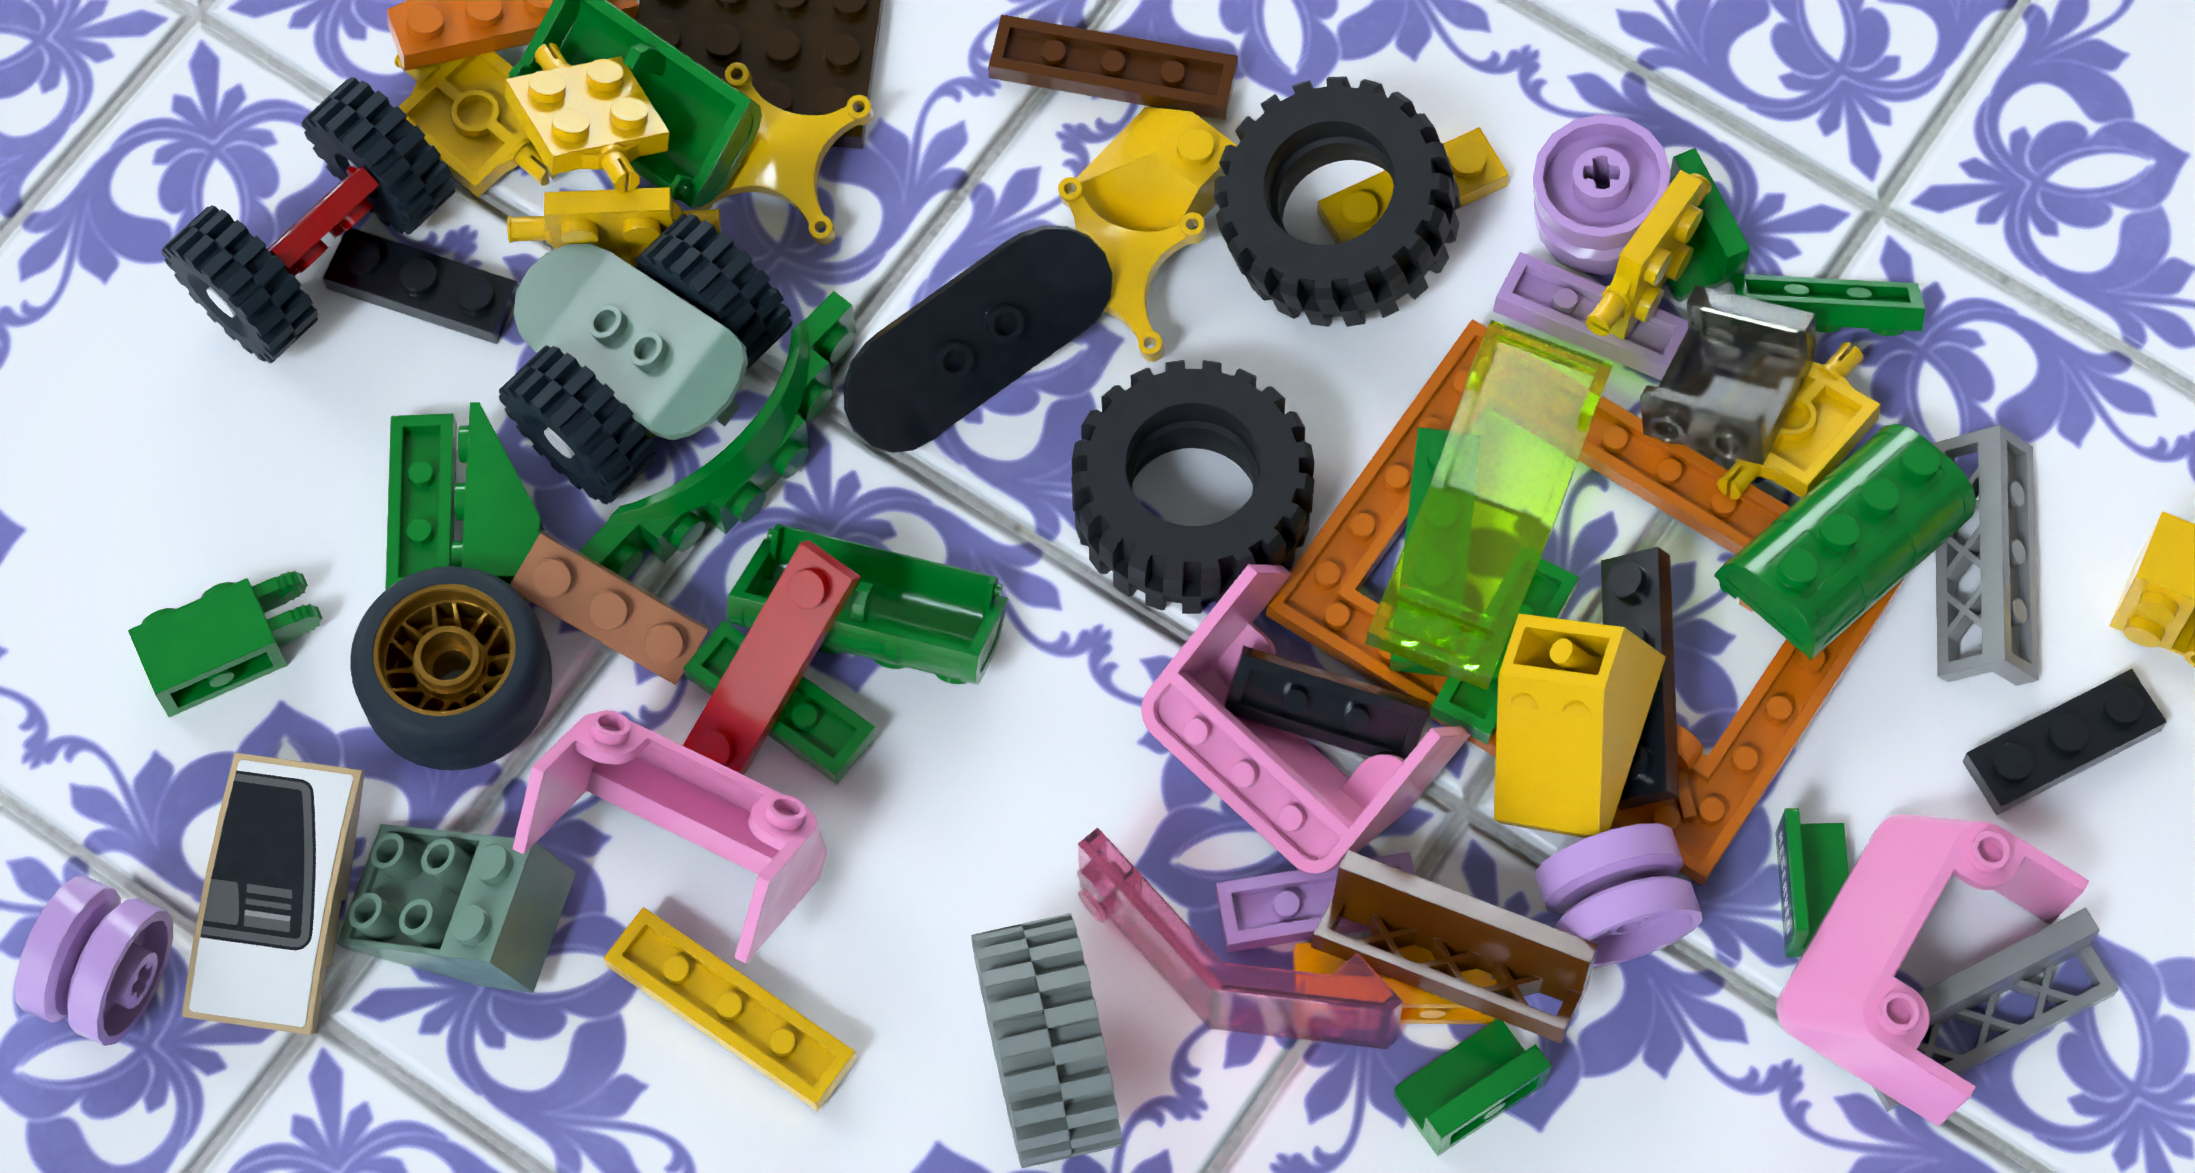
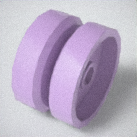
M1598 114L1575 119L1550 135L1537 154L1533 173L1534 218L1541 242L1556 260L1578 272L1599 275L1615 273L1619 254L1671 184V172L1665 149L1648 129L1628 118Z
M1660 823L1636 824L1587 837L1561 849L1543 861L1535 871L1536 880L1547 911L1563 915L1553 928L1599 945L1593 968L1618 964L1653 953L1688 935L1703 921L1702 912L1691 882L1674 877L1683 867V861L1672 828Z
M87 876L73 877L61 886L49 900L28 936L19 960L14 984L16 1003L23 1011L51 1023L61 1022L68 1018V1024L76 1034L103 1046L118 1043L133 1029L144 1014L159 987L169 960L174 938L172 917L167 910L139 898L127 899L121 903V897L115 888Z

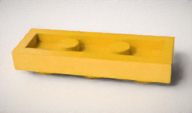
M1480 127L1443 143L1459 189L1461 204L1459 208L1508 185L1509 173ZM1384 170L1318 201L1317 213L1336 244L1360 236L1381 218L1393 194V180L1390 174Z

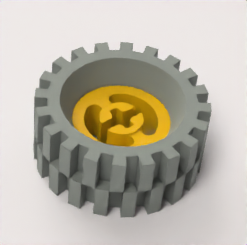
M1067 913L972 934L971 943L985 1015L1021 1168L1122 1146L1121 1127L1118 1120L1119 1114L1113 1092L1114 1086L1108 1066L1105 1042L1100 1028L1099 1015L1091 989L1087 965H1085L1083 949L1072 914Z

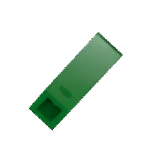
M470 402L469 425H460L458 429V457L460 463H467L466 483H456L454 494L457 521H464L463 541H453L451 566L484 571L510 585L542 530L544 532L545 530L532 500L480 402Z

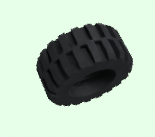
M1347 76L1328 77L1326 79V87L1313 88L1310 80L1292 85L1295 92L1294 95L1280 101L1278 96L1274 94L1262 102L1260 105L1264 113L1256 121L1250 116H1246L1235 130L1240 140L1238 146L1236 147L1231 144L1225 146L1219 161L1225 176H1219L1215 180L1214 199L1220 209L1216 213L1219 230L1241 274L1245 275L1251 288L1263 301L1272 300L1279 312L1295 319L1303 311L1310 324L1326 327L1332 324L1333 316H1342L1347 327L1365 324L1364 314L1378 309L1382 318H1385L1399 311L1396 301L1407 293L1412 299L1416 300L1429 288L1424 277L1430 270L1435 274L1441 273L1450 258L1444 244L1445 242L1451 244L1457 239L1460 223L1455 211L1461 206L1459 189L1443 143L1440 142L1434 125L1426 114H1417L1413 102L1398 91L1391 93L1387 98L1381 83L1363 79L1360 81L1358 88H1353L1350 86ZM1356 160L1374 164L1390 174L1394 189L1389 205L1381 218L1360 236L1339 244L1318 245L1298 240L1289 235L1285 230L1283 214L1286 203L1295 187L1314 170L1337 161Z
M1185 360L1165 362V372L1153 375L1151 369L1147 367L1130 375L1131 387L1127 390H1124L1120 385H1114L1101 397L1102 412L1096 409L1088 413L1081 425L1082 439L1074 444L1071 477L1072 506L1075 512V528L1081 545L1089 547V560L1100 574H1107L1111 570L1113 571V587L1128 597L1133 596L1136 590L1145 593V605L1159 610H1164L1168 601L1181 603L1182 614H1201V604L1216 602L1217 604L1248 564L1282 565L1289 570L1295 562L1296 548L1304 546L1309 531L1310 514L1312 513L1315 461L1312 445L1305 442V426L1297 412L1289 411L1285 414L1286 398L1272 386H1267L1263 391L1257 389L1256 375L1241 368L1236 370L1234 376L1222 372V363L1203 360L1202 369H1185ZM1197 448L1219 453L1235 462L1249 477L1253 485L1252 496L1244 506L1228 518L1209 525L1183 526L1165 521L1148 511L1135 497L1132 489L1133 481L1139 472L1155 458L1174 450Z

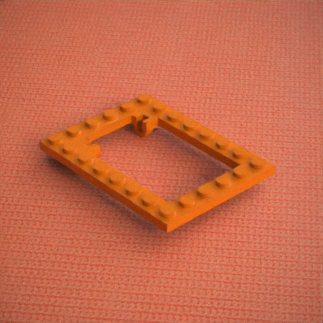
M1472 319L1292 568L1290 577L1266 605L1265 615L1380 687L1428 701L1429 712L1427 716L1445 727H1450V725L1430 716L1431 707L1448 677L1389 670L1396 615L1359 591L1407 525L1418 427L1472 433L1489 408L1735 555L1791 507L1752 484L1746 488L1739 499H1730V492L1725 496L1717 485L1718 480L1728 471L1727 469ZM1905 578L1812 660L1786 639L1708 756L1702 753L1703 746L1700 741L1687 729L1677 724L1679 798L1624 810L1617 808L1610 829L1636 824L1655 823L1671 827L1683 861V867L1679 872L1704 886L1889 606ZM1739 599V605L1753 613V610ZM1457 653L1456 662L1458 661L1461 655L1459 653ZM1496 732L1488 745L1471 736L1467 739L1496 758Z

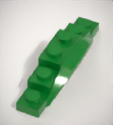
M833 290L806 319L799 322L791 330L789 353L782 374L766 403L748 426L723 451L691 475L658 493L619 506L611 514L605 525L579 552L627 579L641 563L645 549L665 564L677 550L684 552L695 544L703 533L706 520L710 521L724 534H727L739 520L744 523L753 518L763 506L766 500V492L781 477L787 479L793 476L807 459L810 443L804 419L812 420L816 418L826 408L832 397L833 384L828 361L836 362L841 359L854 342L856 327L852 304Z

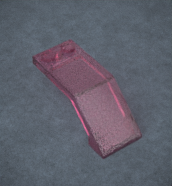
M1098 827L1077 843L1079 866L1077 876L1080 888L1082 889L1078 892V897L1082 904L1100 923H1104L1109 919L1209 1029L1387 1049L1396 1041L1403 1001L1358 953L1331 975L1222 962Z

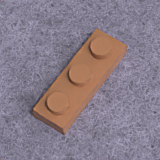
M543 530L510 583V586L517 590L523 598L674 685L678 683L684 673L683 667L693 657L709 630V627Z

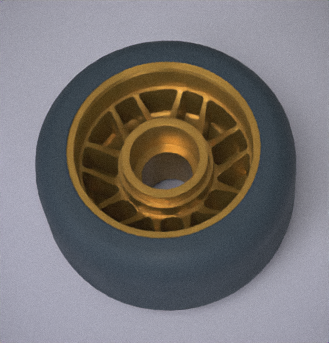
M437 567L426 569L401 579L385 590L371 604L362 617L352 642L350 654L352 683L369 724L379 738L396 754L420 766L437 770H466L480 767L502 758L517 748L532 733L541 720L549 701L552 686V663L540 623L532 608L517 590L500 578L484 571L466 567ZM454 670H466L457 678L443 680L448 673Z

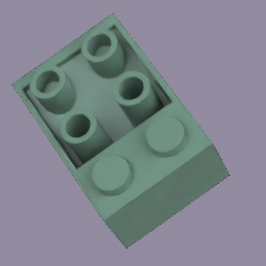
M380 824L336 943L345 949L478 986L534 993L576 872L537 842L523 855L512 849L515 838Z

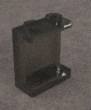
M1695 285L1687 301L1688 330L1659 386L1646 385L1640 395L1643 435L1655 437L1670 444H1682L1717 453L1728 459H1741L1763 465L1817 357L1815 314Z

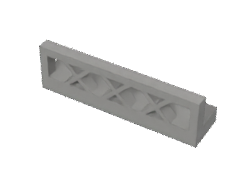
M2001 425L1934 442V446L1954 463L1956 457L1978 452V468L1970 477L1969 482L1974 490L1975 507L1979 510L1980 525L1965 545L1956 540L1955 532L1935 550L1937 676L1946 682L1994 672L2016 686L2039 681L2033 446ZM1973 563L1980 568L1981 584L1967 603L1964 604L1957 598V583ZM1974 622L1982 628V654L1958 659V642Z
M2085 907L1918 992L1928 1007L1930 1022L1927 1032L1929 1031L1927 1042H1921L1917 1050L1933 1060L1945 1063L1942 1066L1960 1075L2115 996L2119 989L2091 946L2100 929L2087 908ZM2075 956L2094 985L2093 988L2078 996L2049 988L2054 967ZM2043 973L2040 985L2028 982V980ZM2011 990L2036 998L2031 1020L2017 1025L1992 1017L1997 996ZM2045 1001L2058 1004V1006L2043 1013ZM1986 1002L1983 1014L1971 1011V1009ZM1955 1019L1980 1027L1975 1048L1964 1054H1959L1936 1047L1935 1044L1940 1025ZM1989 1030L2002 1034L1986 1042ZM1872 1086L1887 1112L1902 1105Z

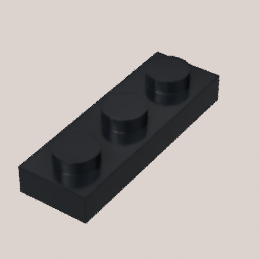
M354 228L344 232L323 276L328 290L497 344L513 310L516 290L519 287L518 282Z
M1244 645L1224 702V707L1237 717L1372 757L1381 754H1391L1404 760L1417 746L1429 712L1428 701Z
M2130 669L1966 753L1962 762L1997 816L2161 732L2167 721L2133 669Z

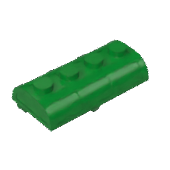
M553 0L521 60L510 70L509 77L513 78L543 71L535 60V52L543 44H546L548 49L550 43L556 44L560 48V52L566 62L572 66L621 56L624 60L623 63L629 67L669 130L668 151L638 157L630 162L631 166L637 174L657 188L670 187L672 198L684 202L691 208L702 207L714 200L735 175L756 137L762 117L760 105L609 1Z
M1898 424L1886 425L1840 466L1825 476L1819 484L1790 509L1774 520L1768 528L1739 553L1724 563L1715 572L1714 577L1719 580V586L1723 592L1728 593L1734 599L1737 597L1812 660L1973 517L1976 506L1973 487L1965 473L1925 437L1906 426Z
M778 523L774 529L769 528L767 538H764L728 595V623L750 629L799 544L810 540L861 576L819 647V651L829 654L847 652L874 659L877 664L886 668L902 669L907 667L935 674L937 678L950 684L972 683L979 685L995 653L1008 603V598L1001 596L1003 585L998 584V577Z

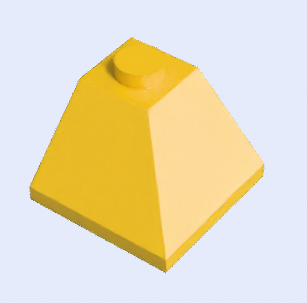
M1145 107L1080 173L1077 179L1082 184L1087 204L1102 219L1130 230L1161 231L1179 224L1182 217L1187 213L1196 212L1204 218L1217 204L1214 199L1215 180L1219 176H1225L1219 161L1225 146L1231 144L1237 147L1238 145L1192 111Z

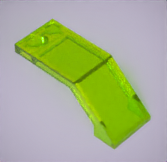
M1494 320L1490 321L1469 370L1465 390L1431 484L1368 630L1365 644L1480 688L1489 689L1554 528L1611 374L1613 364Z

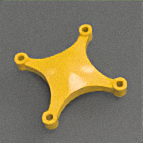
M738 62L730 64L725 70L726 81L760 105L762 113L760 127L751 147L726 188L714 200L702 207H696L694 210L711 209L717 201L738 193L758 192L770 194L787 201L802 213L809 223V232L816 243L820 245L830 244L836 237V230L832 221L823 214L820 208L817 193L819 170L826 153L840 136L857 125H866L872 120L874 111L870 101L863 95H855L849 99L846 107L825 115L791 113L773 106L757 93L752 85V76L744 64ZM859 108H864L862 112H856ZM821 228H826L824 232H818Z
M1064 178L1058 185V192L1062 203L1073 214L1075 229L1089 235L1105 251L1112 270L1111 298L1103 312L1116 317L1133 332L1138 340V347L1144 360L1148 362L1160 360L1164 355L1165 348L1161 336L1153 331L1149 323L1147 313L1149 289L1158 269L1173 253L1190 243L1197 244L1205 239L1207 229L1204 218L1196 212H1190L1185 214L1176 226L1161 231L1146 232L1122 228L1102 219L1089 207L1085 200L1082 184L1077 178ZM1149 345H1155L1153 348H1147Z

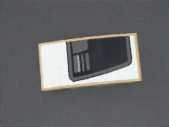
M244 753L234 754L204 879L181 1017L305 1035L317 1033L326 967L333 965L341 901L348 899L365 770Z

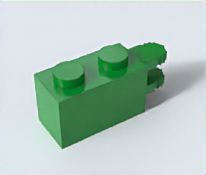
M295 570L293 572L288 571L285 574L270 578L254 586H251L248 578L236 583H219L206 590L200 599L177 609L163 608L146 616L140 625L128 629L154 694L169 718L288 666L279 646L315 630L316 627L320 626L323 617L318 606L315 607L310 603L285 611L267 619L265 613L288 603L290 600L301 597L300 595L305 593L308 584L303 573L300 574Z

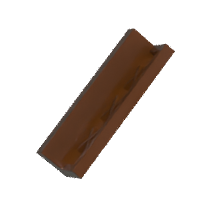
M1350 850L1347 851L1338 868L1333 899L1315 929L1311 947L1558 1043H1562L1588 989L1599 946L1593 942ZM1343 917L1369 927L1373 936L1356 940L1335 932V929ZM1416 945L1431 951L1435 960L1419 964L1403 958L1399 948ZM1479 969L1492 974L1498 984L1481 988L1466 982L1461 972ZM1542 993L1563 1001L1557 1015L1554 1016L1529 1006L1524 996Z

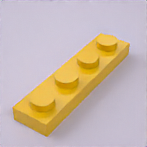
M645 907L641 908L603 957L606 966L817 1112L857 1060L856 1051Z

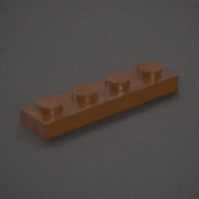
M1001 14L988 71L989 78L1155 108L1192 111L1196 115L1226 120L1238 69V56Z

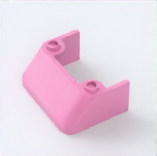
M1248 564L1147 690L1141 706L1142 719L1152 736L1296 868L1307 873L1332 871L1340 866L1348 850L1357 853L1404 815L1470 737L1471 733L1463 726L1431 728L1405 760L1391 754L1375 755L1363 761L1349 778L1303 736L1234 716L1224 707V702L1242 647L1244 645L1277 655L1272 641L1253 622L1291 575L1282 565Z
M609 710L599 711L582 717L532 766L512 848L524 855L587 791L758 874L735 954V959L746 964L821 877L827 857V848L817 820L812 811L799 799L779 793L630 721L621 713Z
M1896 814L1885 819L1869 838L1779 993L1776 1002V1013L1781 1026L1789 1035L1939 1127L1971 1097L1976 1086L1917 1050L1929 1027V1010L1924 999L1917 991L1894 976L1949 879L1953 875L1974 888L1994 890L2050 925L2085 891L2089 880L1996 824Z

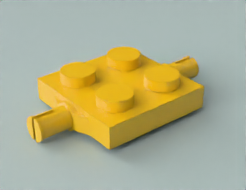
M550 43L549 49L546 44H543L535 52V60L543 71L506 79L505 99L551 175L578 169H601L606 171L617 192L625 194V187L628 193L632 192L639 185L640 176L635 172L630 162L641 156L668 151L669 130L629 67L623 63L624 60L621 56L572 66L566 62L560 52V48L556 44Z
M495 51L404 71L417 83L411 95L398 106L407 115L406 119L414 127L417 125L426 135L424 139L427 143L435 146L441 154L439 160L448 165L452 172L451 176L478 198L507 171L514 169L516 166L524 169L541 186L548 185L550 183L549 177L553 180L557 175H551L506 101V79L510 78L509 72L513 66ZM397 54L394 60V64L404 71L399 55Z
M1682 170L1679 171L1619 254L1611 285L1604 289L1602 299L1586 318L1585 323L1591 332L1599 336H1607L1611 333L1624 340L1638 320L1647 323L1652 318L1664 293L1661 287L1668 278L1677 281L1692 257L1693 248L1688 246L1687 243L1694 235L1703 216V210L1698 207L1712 188L1707 178L1697 173L1688 174Z
M670 187L638 188L629 193L625 189V194L617 192L616 189L544 192V216H508L507 234L509 243L546 240V243L554 247V250L567 244L591 243L612 252L636 268L638 263L636 258L682 214L687 216L693 214L701 222L704 220L714 225L718 234H721V217L719 208L683 210L682 207H679L673 201Z
M1844 342L1825 364L1801 360L1775 345L1702 425V441L1736 461L1717 482L1718 488L1725 496L1730 492V499H1739L1755 478L1761 476L1762 478L1772 480L1802 498L1834 470L1879 420L1881 404L1855 390L1846 380L1847 376L1864 359L1861 350L1857 346H1854L1851 350V343Z

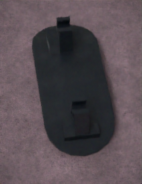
M1042 225L1015 235L985 255L864 343L850 362L843 384L844 411L852 430L868 446L890 453L913 451L938 437L949 427L1026 372L1081 335L1101 317L1111 298L1112 270L1105 251L1089 235L1068 226Z

